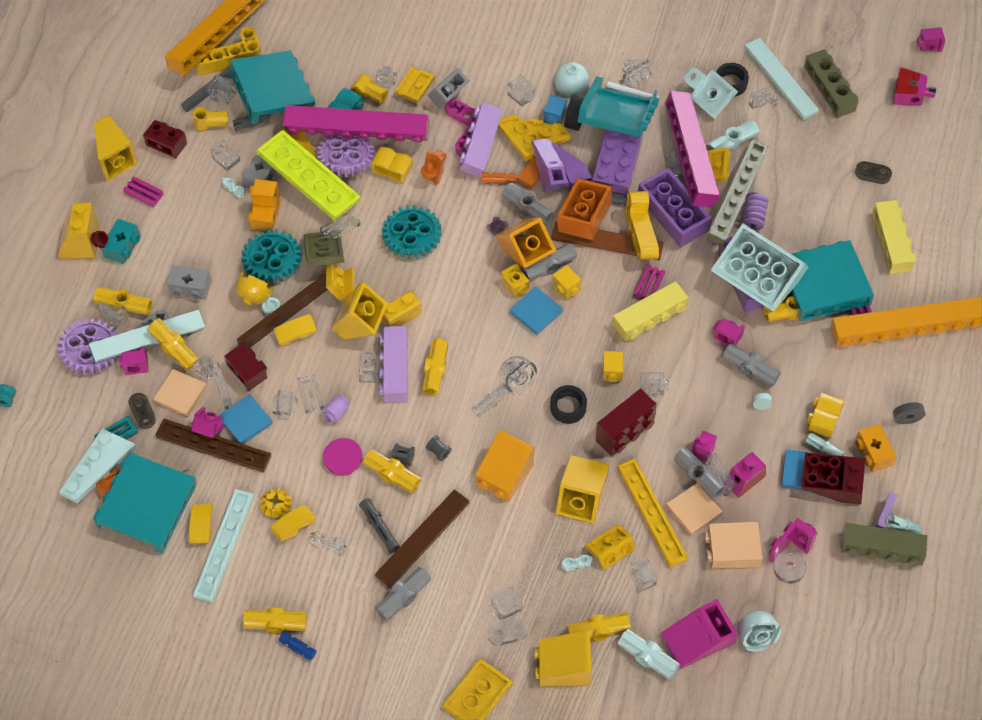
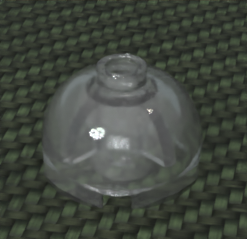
M510 357L499 369L498 378L500 385L511 395L515 393L521 395L533 385L535 380L532 378L534 373L537 375V368L533 362L525 357Z

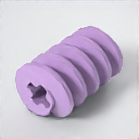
M755 192L747 194L741 225L743 223L756 232L764 228L767 204L769 202L768 197Z

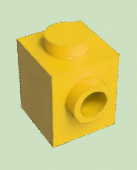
M568 265L553 274L552 285L559 295H563L568 299L571 296H576L581 291L582 279Z
M604 351L603 381H622L623 352Z

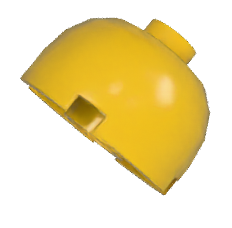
M240 272L235 288L238 296L242 298L241 302L248 306H252V304L260 305L266 302L272 295L274 287L271 286L269 289L267 288L268 283L251 275L243 277L244 273Z

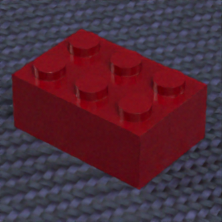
M640 388L597 422L596 442L611 457L615 453H621L630 441L634 442L639 438L641 432L645 429L649 430L654 425L657 403Z

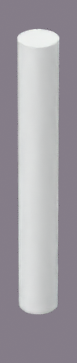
M610 81L607 83V88L647 99H651L653 94Z

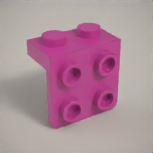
M799 518L794 523L790 521L783 530L785 533L781 537L777 536L771 543L773 547L769 551V561L773 563L791 542L808 554L813 548L818 532H816L811 524L805 523Z

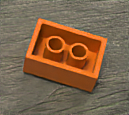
M577 178L557 216L558 232L593 240L612 204V187Z

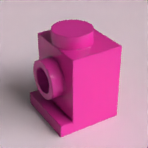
M942 27L921 29L920 35L916 40L917 46L920 47L921 51L938 50L939 52L943 51L946 41Z
M723 318L714 325V338L726 346L731 343L737 345L743 337L745 326L741 325L739 327L735 322Z
M145 346L141 347V350L123 352L122 357H119L120 369L123 368L126 375L149 372L148 355Z
M202 407L194 414L192 432L214 438L224 428L223 417L217 416L214 412H205L206 408Z
M702 430L701 435L695 437L691 452L698 459L708 463L715 448L717 436Z

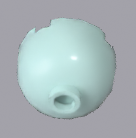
M576 62L563 64L555 74L556 91L567 98H571L572 95L580 97L585 94L589 88V74L587 70Z
M761 610L748 613L740 621L738 627V634L742 644L748 651L752 652L767 649L764 645L770 642L772 645L776 643L782 631L774 616Z

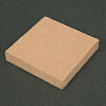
M172 369L153 400L154 403L188 417L205 391L207 384Z
M698 483L666 504L667 509L691 536L723 513Z

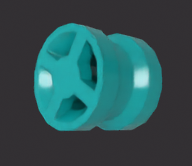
M0 384V406H12V397L17 392L15 388Z

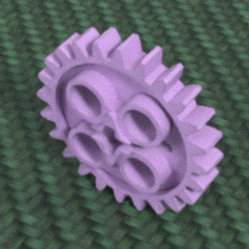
M337 135L336 137H330V139L324 138V142H320V146H317L316 159L331 172L337 173L338 177L341 174L347 177L348 174L354 176L355 172L361 174V170L367 171V167H371V162L375 157L374 146L371 145V141L361 139L359 136L344 138L341 135Z
M94 317L88 322L84 318L83 323L76 320V326L70 323V330L64 328L65 335L60 334L61 341L57 342L59 346L57 350L60 354V360L63 361L64 366L69 367L70 371L75 369L76 374H79L82 370L84 375L91 371V374L94 375L95 370L102 373V367L109 369L108 363H115L113 358L95 363L89 347V343L118 335L114 327L109 326V322L103 324L102 319L95 322Z

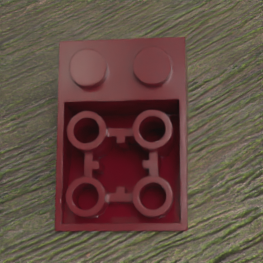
M805 452L801 489L841 503L862 504L866 458Z

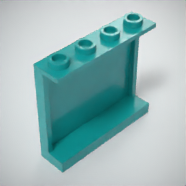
M291 50L231 60L229 72L251 124L259 123L261 115L285 111L286 105L315 106V98L313 95L311 96L309 85L304 80L303 71L299 69L297 58L293 56Z
M596 76L580 106L578 123L641 137L643 131H647L648 124H650L655 109L658 107V91L655 90L652 98L647 99L602 88L603 78Z
M850 240L792 253L793 256L808 266L800 281L791 291L799 309L797 316L800 322L872 304L874 293Z
M130 452L128 457L123 459L119 474L114 476L110 492L105 493L101 509H97L95 512L94 521L96 528L100 529L103 526L152 545L155 547L156 552L163 554L197 486L196 478Z

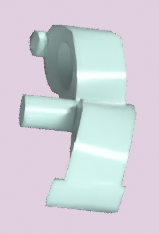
M222 178L224 188H227L229 192H233V195L237 196V198L244 197L245 190L242 186H235V182L231 178Z
M583 554L579 558H575V560L567 557L562 562V569L569 571L576 570V568L590 567L592 556Z

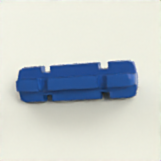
M287 631L281 633L279 642L283 645L287 644L288 648L299 655L303 654V657L309 661L316 656L317 651L314 648H308L306 643L296 637L292 638V635Z

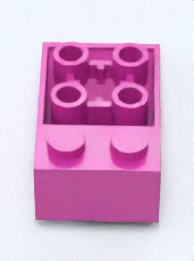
M716 599L688 614L661 632V635L676 662L680 664V669L735 644L738 633L719 600Z

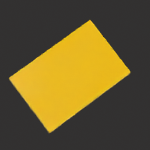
M479 658L442 704V708L458 720H485L512 687L514 681L482 658Z

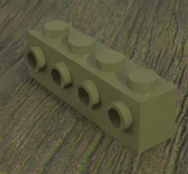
M846 522L842 533L841 553H846L848 556H865L871 560L884 559L890 563L902 562L910 566H922L926 559L928 535Z

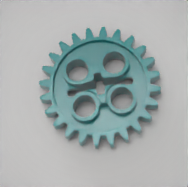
M406 205V210L399 207L398 213L393 210V216L388 215V221H384L382 237L385 246H388L389 251L394 250V255L400 253L401 258L408 255V259H410L414 255L418 259V254L425 257L426 251L431 254V248L436 249L437 243H440L442 229L441 224H439V218H435V213L430 214V209L423 211V206L416 209V205H413V208L410 209Z
M268 229L267 234L260 231L261 236L254 234V240L248 239L249 245L244 244L245 250H242L243 257H241L243 268L246 270L247 275L251 274V276L258 277L260 280L265 279L266 283L272 280L276 284V279H279L281 282H283V277L290 279L289 273L296 274L295 269L300 268L299 263L302 262L300 244H297L296 238L292 239L291 234L285 236V231L278 234L277 229L274 233H271L270 229Z

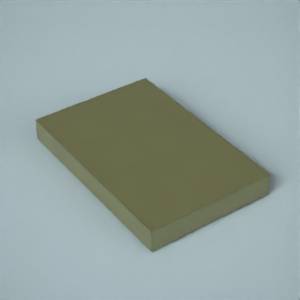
M339 229L304 234L307 267L344 263Z

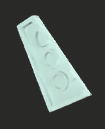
M102 429L60 490V495L78 504L96 487V483L100 479L105 478L116 464H120L130 451L133 452L137 448L136 444Z

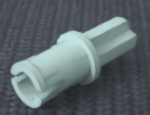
M810 433L806 438V443L819 450L820 454L844 455V451L831 445L829 440L826 442L813 433Z
M889 514L888 517L893 520L886 518V525L898 529V531L922 533V527L910 522L906 517L900 518L894 514Z

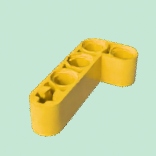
M244 27L240 31L241 42L213 49L195 66L197 74L208 75L224 71L230 66L231 60L261 55L255 29Z
M648 191L628 192L626 221L638 260L658 259L659 257L658 243L648 214Z

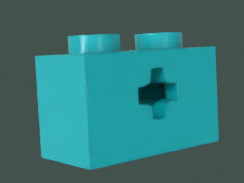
M117 219L108 234V243L101 249L103 256L124 264L126 259L131 256L135 244L140 241L141 234L138 226Z

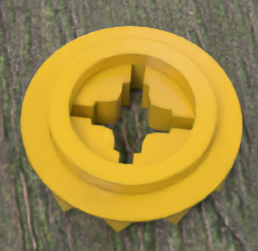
M279 487L277 489L270 488L268 492L263 493L260 499L261 511L270 518H280L286 515L292 506L291 496L286 490H281ZM278 497V500L281 503H277L275 508H273V504L271 501H274L275 498Z

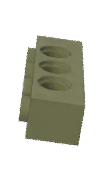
M825 49L806 55L804 68L836 118L855 112L858 97L851 90L849 82L843 78L841 70L834 64L832 56L828 55Z

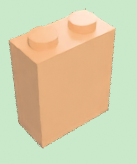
M758 522L709 524L708 531H705V543H709L707 562H711V569L755 568L761 566L762 551Z

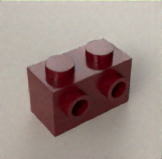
M154 120L143 134L146 146L175 159L187 145L185 133L180 129L170 127L165 122Z
M242 343L224 355L229 369L246 389L250 391L267 379V367L262 360L258 361L255 358L256 354L250 347L247 348Z

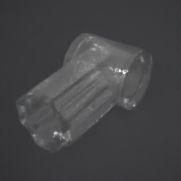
M671 148L669 151H666L665 155L668 168L680 182H685L677 148Z

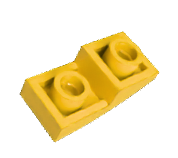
M308 314L274 328V332L279 344L285 346L298 338L305 339L318 332L312 315Z
M212 503L192 505L189 527L190 544L210 543L212 533L211 520L214 511Z
M304 504L277 520L270 526V530L283 542L298 535L299 529L315 523L316 516Z

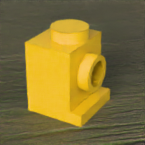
M517 263L501 272V282L513 297L519 294L522 295L529 289V280Z

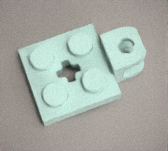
M693 67L684 77L685 82L694 89L691 94L692 100L714 119L738 92L714 70H711L706 76L700 70ZM712 91H713V92H716V91H717V93H716L717 95H716L715 97L711 98V97H712L711 92H712Z

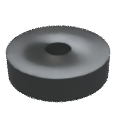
M917 402L902 404L893 410L894 421L898 424L915 423L926 415L923 404Z

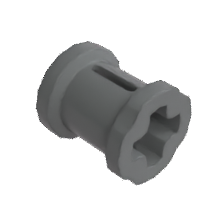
M438 436L432 437L425 447L427 451H432L439 461L445 460L452 450L450 446L444 445Z
M395 443L392 458L412 464L415 447L407 448Z

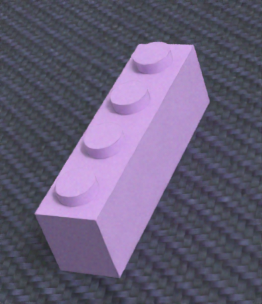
M482 102L480 107L475 108L473 113L475 120L471 122L468 129L470 136L466 138L463 145L466 149L460 155L459 163L461 165L459 170L476 177H480L483 173L503 109Z
M407 326L384 327V334H380V345H384V350L380 351V362H384V367H380V379H383V384H380V396H384L385 403L408 402Z

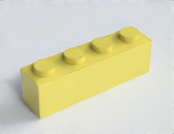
M897 200L875 202L872 214L889 274L911 272L913 264L916 263V256L911 251V239L906 234L907 225L902 220V208L898 206Z
M675 281L613 315L612 326L625 342L629 339H635L645 330L649 331L656 324L669 320L672 315L682 313L687 308L689 297Z

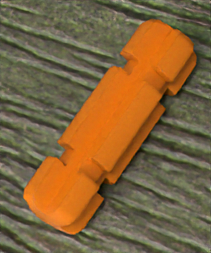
M483 172L481 181L482 183H489L490 181L498 184H506V182L516 184L517 175L515 173L506 175V173L489 174V172Z

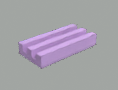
M889 493L876 527L885 528L886 518H889L888 515L891 513L898 494Z

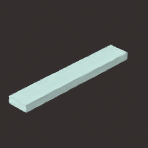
M761 38L745 44L747 52L803 121L818 114L819 109Z
M199 310L163 320L172 332H177L180 336L205 329ZM147 325L89 343V347L94 361L97 363L122 355L123 352L138 350L143 346L148 347L159 342L147 331L149 326Z
M238 489L234 490L193 593L195 599L210 603L214 602L253 502V493Z

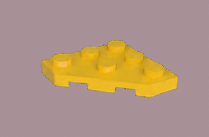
M511 115L500 120L497 127L525 161L535 157L532 140L549 139L551 143L554 142L558 146L571 140V134L561 123L556 122L548 124L543 123V120L533 118L525 120L519 119V116Z

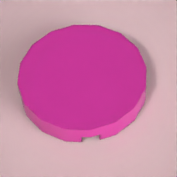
M338 438L326 446L323 452V461L332 474L339 476L349 475L360 467L362 463V450L354 440Z

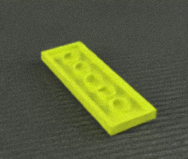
M284 130L257 149V154L334 221L360 201L361 196Z

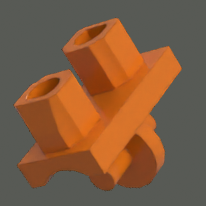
M439 149L435 152L428 150L425 164L421 168L422 177L427 180L430 179L434 184L438 185L444 171L443 164L447 154Z

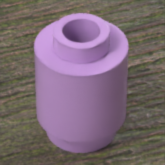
M340 394L334 396L323 408V418L329 423H337L349 409L350 402L348 399Z

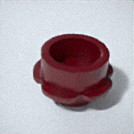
M96 231L91 234L92 244L100 249L104 248L109 241L108 235L104 231Z

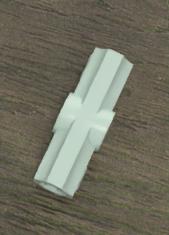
M750 120L738 127L728 128L725 134L708 142L706 147L708 151L726 147L729 150H737L741 143L758 135L760 130L757 123Z
M629 629L622 634L618 641V646L635 656L639 664L645 668L651 667L669 680L679 668L680 664L663 653L656 643L650 640L645 641Z

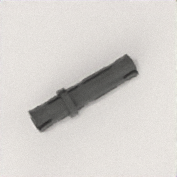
M370 498L362 500L359 503V507L365 513L367 522L372 524L388 552H396L400 545L381 518L382 514L375 509Z

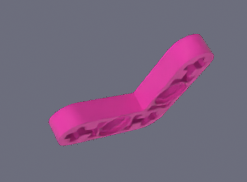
M451 99L446 103V114L467 126L474 122L475 117H464L466 113L473 115L474 108L456 99ZM469 127L455 144L456 154L459 156L462 152H465L466 148H463L466 138L469 137Z

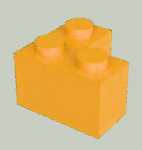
M255 179L254 186L250 187L249 193L250 197H252L253 208L248 213V222H250L252 230L267 232L270 229L273 232L281 204L278 184L275 181Z

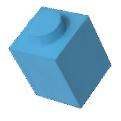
M550 95L544 109V122L548 124H554V122L562 124L567 111V99Z

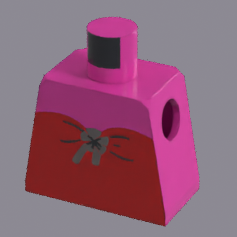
M900 67L893 104L920 106L924 96L935 97L936 87L926 86L928 78L926 75Z
M751 452L731 468L725 485L740 498L766 477V465Z

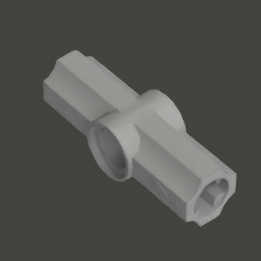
M508 183L502 191V196L518 207L522 215L530 216L531 218L541 217L544 225H547L552 219L553 212L536 201L532 193H525L513 183Z
M567 243L557 248L556 252L526 268L521 266V271L529 281L545 273L553 274L561 265L576 258L577 253L573 245Z
M732 343L728 345L722 357L737 366L746 377H755L771 387L777 382L781 373L764 363L763 358L757 353H747Z
M687 447L677 452L674 460L713 499H717L725 493L727 487ZM703 469L702 475L698 477V472Z
M418 567L404 581H398L391 588L389 595L375 607V611L383 620L388 621L402 607L409 606L415 600L417 593L431 581V577L423 568Z

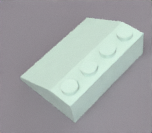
M742 223L711 271L774 312L800 281L808 266Z

